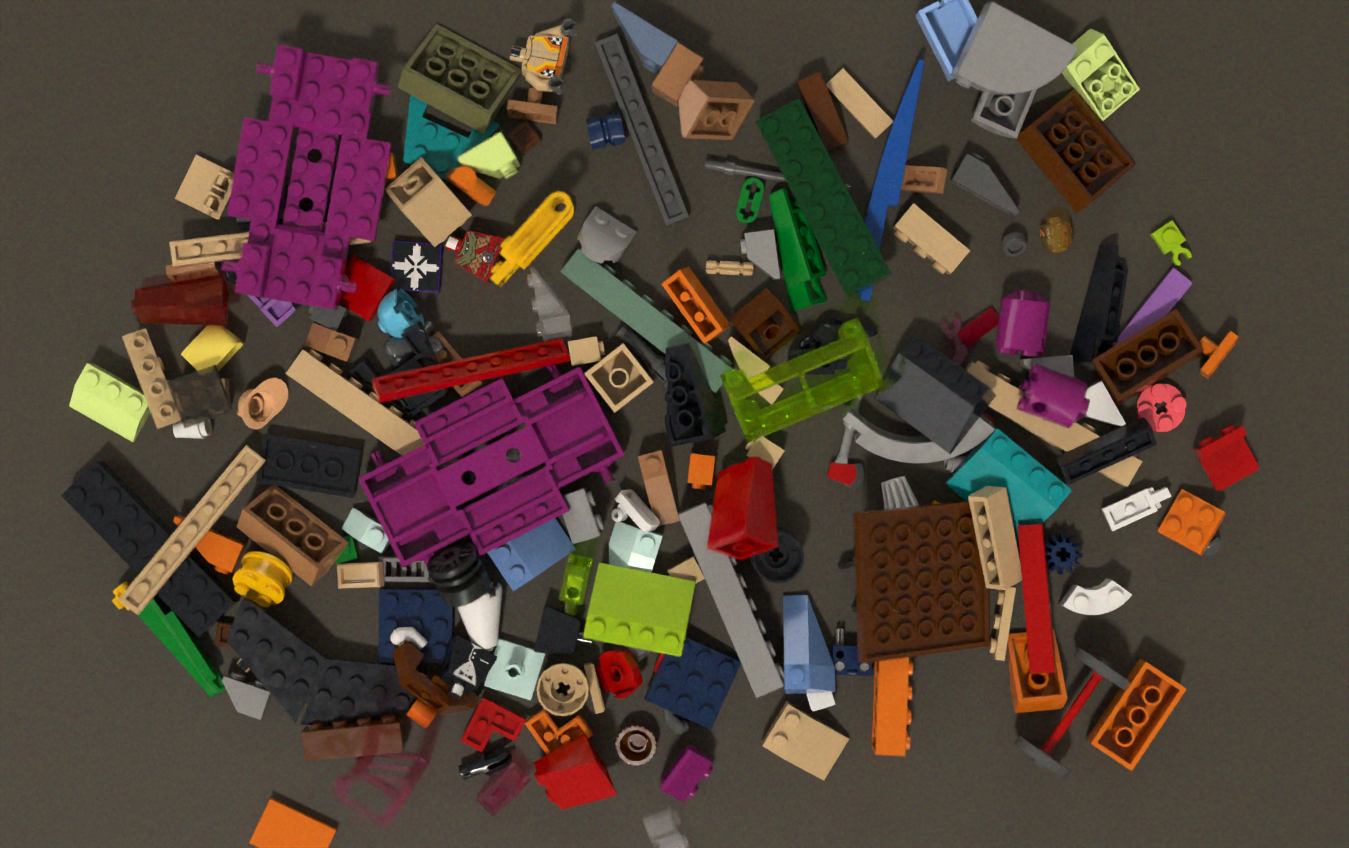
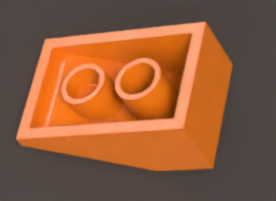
M1053 630L1056 672L1030 674L1027 632L1013 633L1008 636L1007 658L1014 713L1064 708L1068 698L1055 630Z

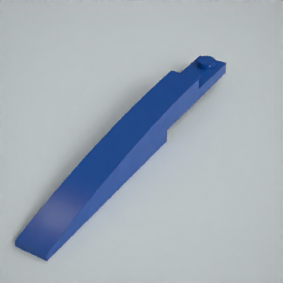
M921 59L916 64L893 120L894 122L892 123L876 172L864 219L879 250L887 208H896L899 202L924 60ZM873 286L857 294L860 295L859 301H871Z

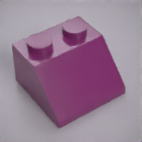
M689 742L660 780V789L682 802L686 798L692 799L699 789L696 786L701 778L706 780L714 769L711 766L713 760Z

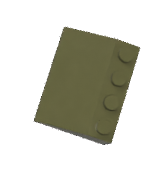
M436 24L404 66L398 88L485 134L514 87L522 69Z

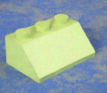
M501 132L458 157L459 162L463 166L471 168L475 173L499 179L502 177L508 179L518 173L517 168L521 166Z
M92 363L86 364L75 383L69 405L71 408L132 442H135L151 413L142 390Z

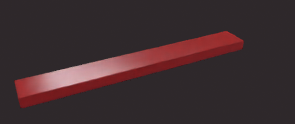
M563 338L372 378V385L378 401L384 402L570 361V354Z

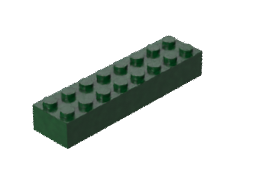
M800 98L755 121L845 295L851 298L891 277L892 273Z

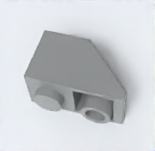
M232 672L223 676L222 682L237 712L259 720L263 719L272 695L260 680L256 679L255 682L246 680V676L238 672Z

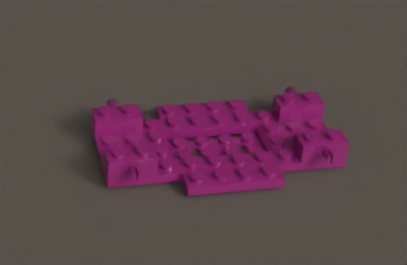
M278 45L273 65L257 63V66L260 68L256 67V73L271 75L270 95L273 99L269 121L244 117L227 216L251 220L248 241L243 243L242 254L238 262L224 259L222 264L232 265V267L222 265V270L236 272L235 292L338 311L341 291L356 293L357 290L347 287H357V283L343 281L350 239L356 238L373 242L376 240L392 143L368 139L376 93L390 96L392 85L378 84L381 66L377 62L356 58L347 60L307 53L300 48ZM295 128H299L283 225H278L293 133ZM340 135L342 136L337 160L326 229L324 233L322 231L325 220L330 185L332 180L337 145ZM313 149H318L322 153V158L317 163L310 162L308 158L309 152ZM310 198L313 201L314 206L311 211L304 212L301 210L300 201L302 199Z
M556 364L552 365L555 372L551 365L546 366L553 379L513 400L503 378L414 422L424 443L423 446L390 463H385L380 450L370 455L377 468L358 478L402 567L423 560L427 566L428 560L438 550L470 534L481 556L568 512L569 509L559 488L592 472L600 471L605 484L610 483L606 473L611 482L615 480L609 466L625 455L580 367L561 375ZM523 423L526 424V427L439 471L436 467ZM512 448L518 449L521 454L519 461L515 463L509 462L506 457L507 451ZM545 462L546 467L464 509L457 510V506ZM473 471L476 475L475 483L472 485L464 484L462 481L464 472Z

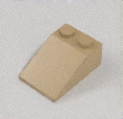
M786 700L761 743L763 747L779 757L825 780L849 738Z

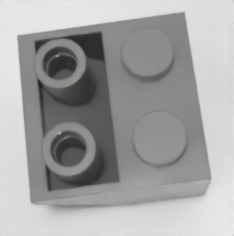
M585 487L562 495L569 509L568 512L562 515L572 544L600 536V530L604 526L600 514L595 515L593 506L596 505L592 491L587 492Z

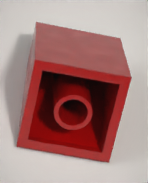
M585 733L533 762L537 771L534 773L537 783L540 787L543 785L546 787L545 793L551 803L556 802L561 810L617 795L605 763Z

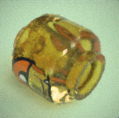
M1061 217L1047 219V224L1040 227L1042 246L1044 249L1049 250L1050 253L1068 251L1069 246L1073 245L1074 239L1071 223L1062 221Z

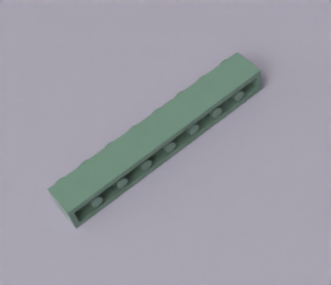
M578 248L560 271L665 355L667 347L689 343L711 391L714 393L719 390L733 372V369L730 367L732 365L730 360L722 354L718 358L711 352L712 346L708 343L704 344L702 340L698 342L691 336L694 332L683 324L678 327L672 322L674 317L664 309L661 312L653 307L655 302L645 294L642 297L634 292L636 287L626 279L621 282L614 277L617 272L607 264H604L603 267L600 266L597 262L585 256Z

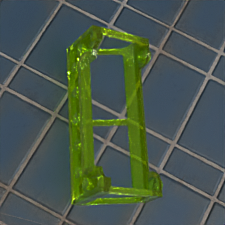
M858 318L841 325L838 332L840 340L750 378L740 369H734L720 375L747 443L884 386L867 335ZM854 352L853 357L847 362L849 373L809 389L804 373ZM796 376H799L804 389L801 393L762 409L759 408L756 400L747 401L743 399Z

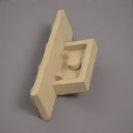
M146 328L122 336L157 429L181 421L171 395L173 394L171 383L164 377L163 362L160 357L156 356Z

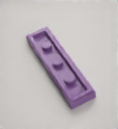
M1172 268L1118 335L1117 343L1113 342L1111 345L1113 347L1166 316L1192 285V282L1175 268Z

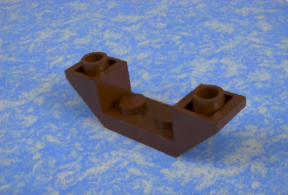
M404 640L393 650L392 653L400 685L438 714L469 711L482 701L475 692L471 694L464 692L460 700L452 699L447 695L446 690L436 686L425 674L418 672L416 668L424 654L415 645Z

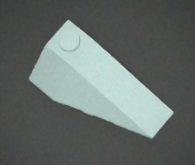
M615 522L609 541V564L652 572L663 535L655 532H644L639 527L623 522Z

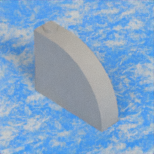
M990 2L984 5L950 76L956 78V83L965 88H970L971 86L990 94L1011 95L1023 93L1042 87L1056 78L1070 63L1078 47L1004 7Z

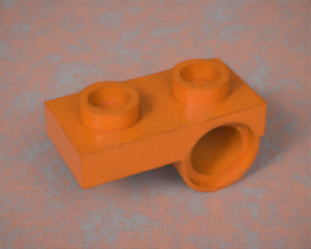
M435 674L431 682L448 692L450 684L441 680L440 676ZM417 699L408 711L407 716L427 729L438 713Z

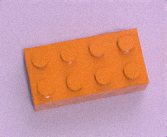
M909 657L877 661L874 664L871 748L875 755L905 756L906 749L910 750V735H908L906 728L907 725H911V710L907 707V701L912 700V685L908 682V675H913V660Z
M1142 659L1138 660L1126 678L1131 683L1127 690L1124 691L1121 688L1118 690L1086 738L1090 744L1131 771L1187 690Z

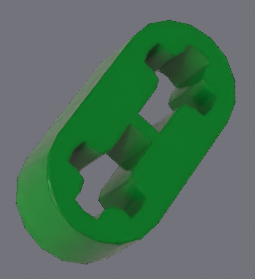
M757 178L747 179L742 186L736 209V217L743 224L753 223L758 216L764 193V185ZM756 183L760 192H755L753 200L748 199L750 191L746 189V186ZM747 202L752 203L750 211L754 213L753 216L748 217V220L743 219V214L740 213V210H745Z

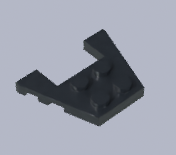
M420 320L401 334L416 355L388 375L438 364ZM368 358L361 361L348 372L353 378L358 377L365 382V386L372 391L374 390L372 378L381 377ZM439 389L387 402L411 418L445 395L449 389Z

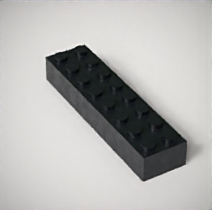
M96 461L61 495L138 575L173 534L172 530L104 461ZM192 551L157 593L198 637L205 635L240 601Z

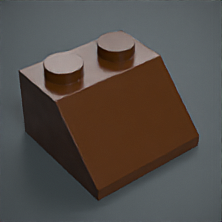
M767 288L729 318L740 335L763 361H766L801 332L781 302Z

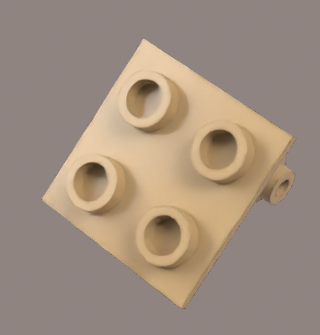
M196 155L175 199L219 220L230 199L234 173Z

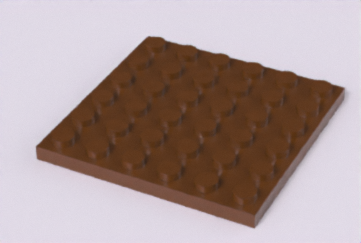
M969 501L854 513L858 662L870 663L990 646L989 591L985 585Z

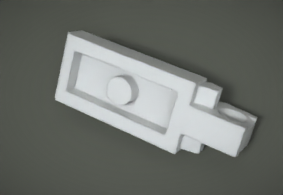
M1153 487L1145 488L1101 509L1111 531H1115L1158 511L1157 509L1162 507L1160 502L1171 497V494L1166 487L1154 491Z

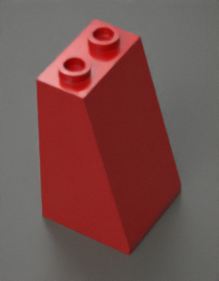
M753 456L747 458V461L729 465L727 469L719 471L707 549L742 560L778 547L772 463L762 460L761 457Z

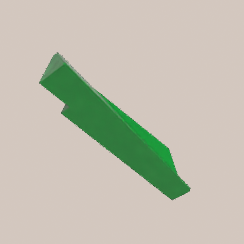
M785 188L770 194L769 199L791 312H796L827 302L818 281L819 278L826 276V272L813 231L798 202H794L788 197Z
M156 594L138 616L210 697H214L224 691L226 688L222 682L221 675L192 630L173 610L168 612Z

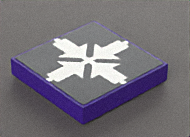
M393 241L391 277L396 281L390 290L397 289L398 291L402 289L410 292L439 293L442 244L434 247L431 243Z

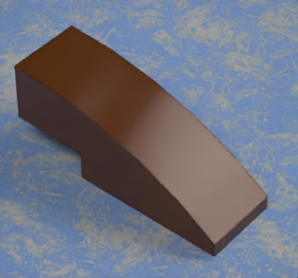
M817 72L798 81L796 85L806 105V110L827 151L848 143L842 123L821 73Z

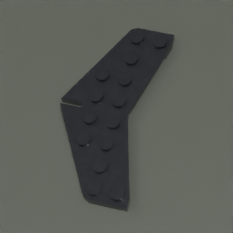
M243 598L228 633V643L295 723L304 703H307L308 706L300 725L406 713L413 706L416 697L400 685L396 665L331 659L321 655L267 614L258 604ZM417 666L416 670L427 675V670Z

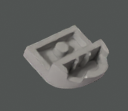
M595 206L583 223L577 235V240L582 245V253L589 259L598 263H603L604 260H612L615 263L622 257L637 232Z

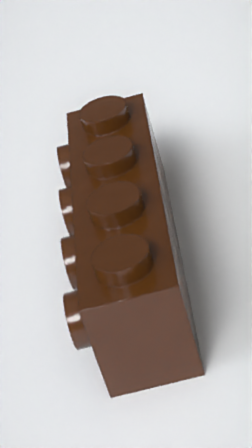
M385 715L379 720H371V717L358 718L357 722L347 723V720L332 721V724L327 725L322 723L308 724L301 732L305 761L403 752L406 746L403 717L396 718V715Z

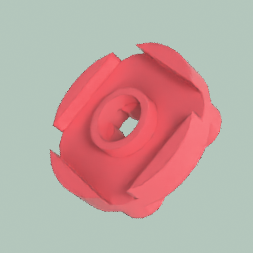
M1154 384L1142 391L1136 399L1135 409L1138 415L1137 418H1145L1154 432H1168L1176 428L1185 416L1186 401L1180 391L1172 385ZM1156 402L1159 404L1165 403V413H1156Z

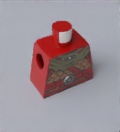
M467 230L464 239L450 235L445 248L458 253L455 259L456 264L486 283L491 284V276L493 275L491 270L502 257L500 254L502 248L500 246L505 239Z

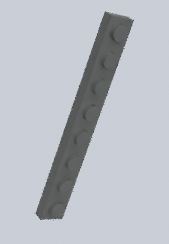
M618 34L594 42L665 225L668 226L689 218Z

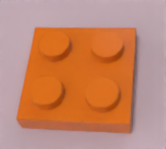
M1181 489L1157 532L1202 556L1226 513Z

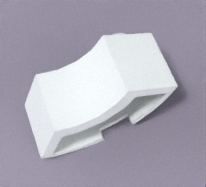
M1106 578L1100 585L1092 588H1082L1072 584L1059 604L1080 614L1099 615L1117 609L1132 594L1113 580Z

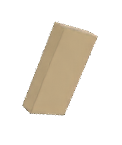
M383 562L337 564L338 589L384 586Z
M593 662L585 663L584 669L595 713H602L605 710V705L595 665Z

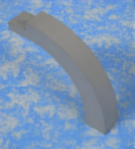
M849 405L842 411L843 424L852 432L857 430L854 433L856 443L876 455L905 463H931L953 458L974 448L995 430L993 422L982 414L950 455L925 435L906 436L885 431L866 420Z

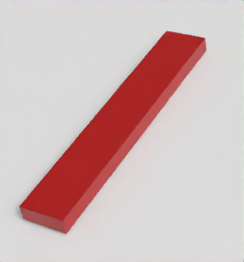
M1021 525L1017 527L1030 674L1056 672L1044 525Z

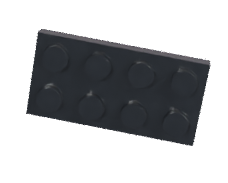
M264 434L260 456L266 462L258 470L256 482L354 498L362 450Z

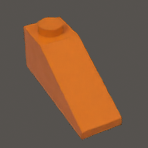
M181 515L175 516L173 521L179 527L185 517ZM211 528L196 545L197 550L210 564L215 565L214 569L223 574L232 573L237 570L247 547L246 543Z

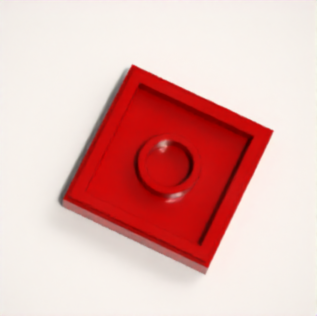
M353 255L344 274L348 276V282L357 283V287H347L357 290L356 293L341 291L339 303L371 322L378 311L381 300L389 293L396 280Z

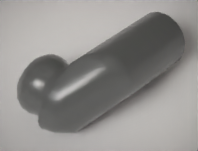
M663 708L664 724L671 731L681 735L689 730L687 720H681L675 713Z

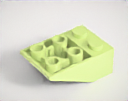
M1090 28L1072 44L1078 47L1070 63L1061 73L1095 114L1104 121L1138 92L1140 88L1105 35Z

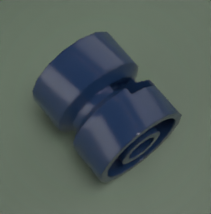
M620 112L607 114L605 119H602L600 116L586 119L592 150L606 148L607 143H610L612 146L626 143Z

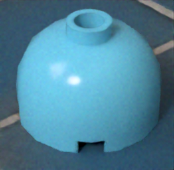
M395 289L381 300L378 306V325L384 333H388L396 338H403L401 334L419 320L425 326L423 315L420 314L418 316L413 307H418L416 302L404 290L400 289L397 291Z

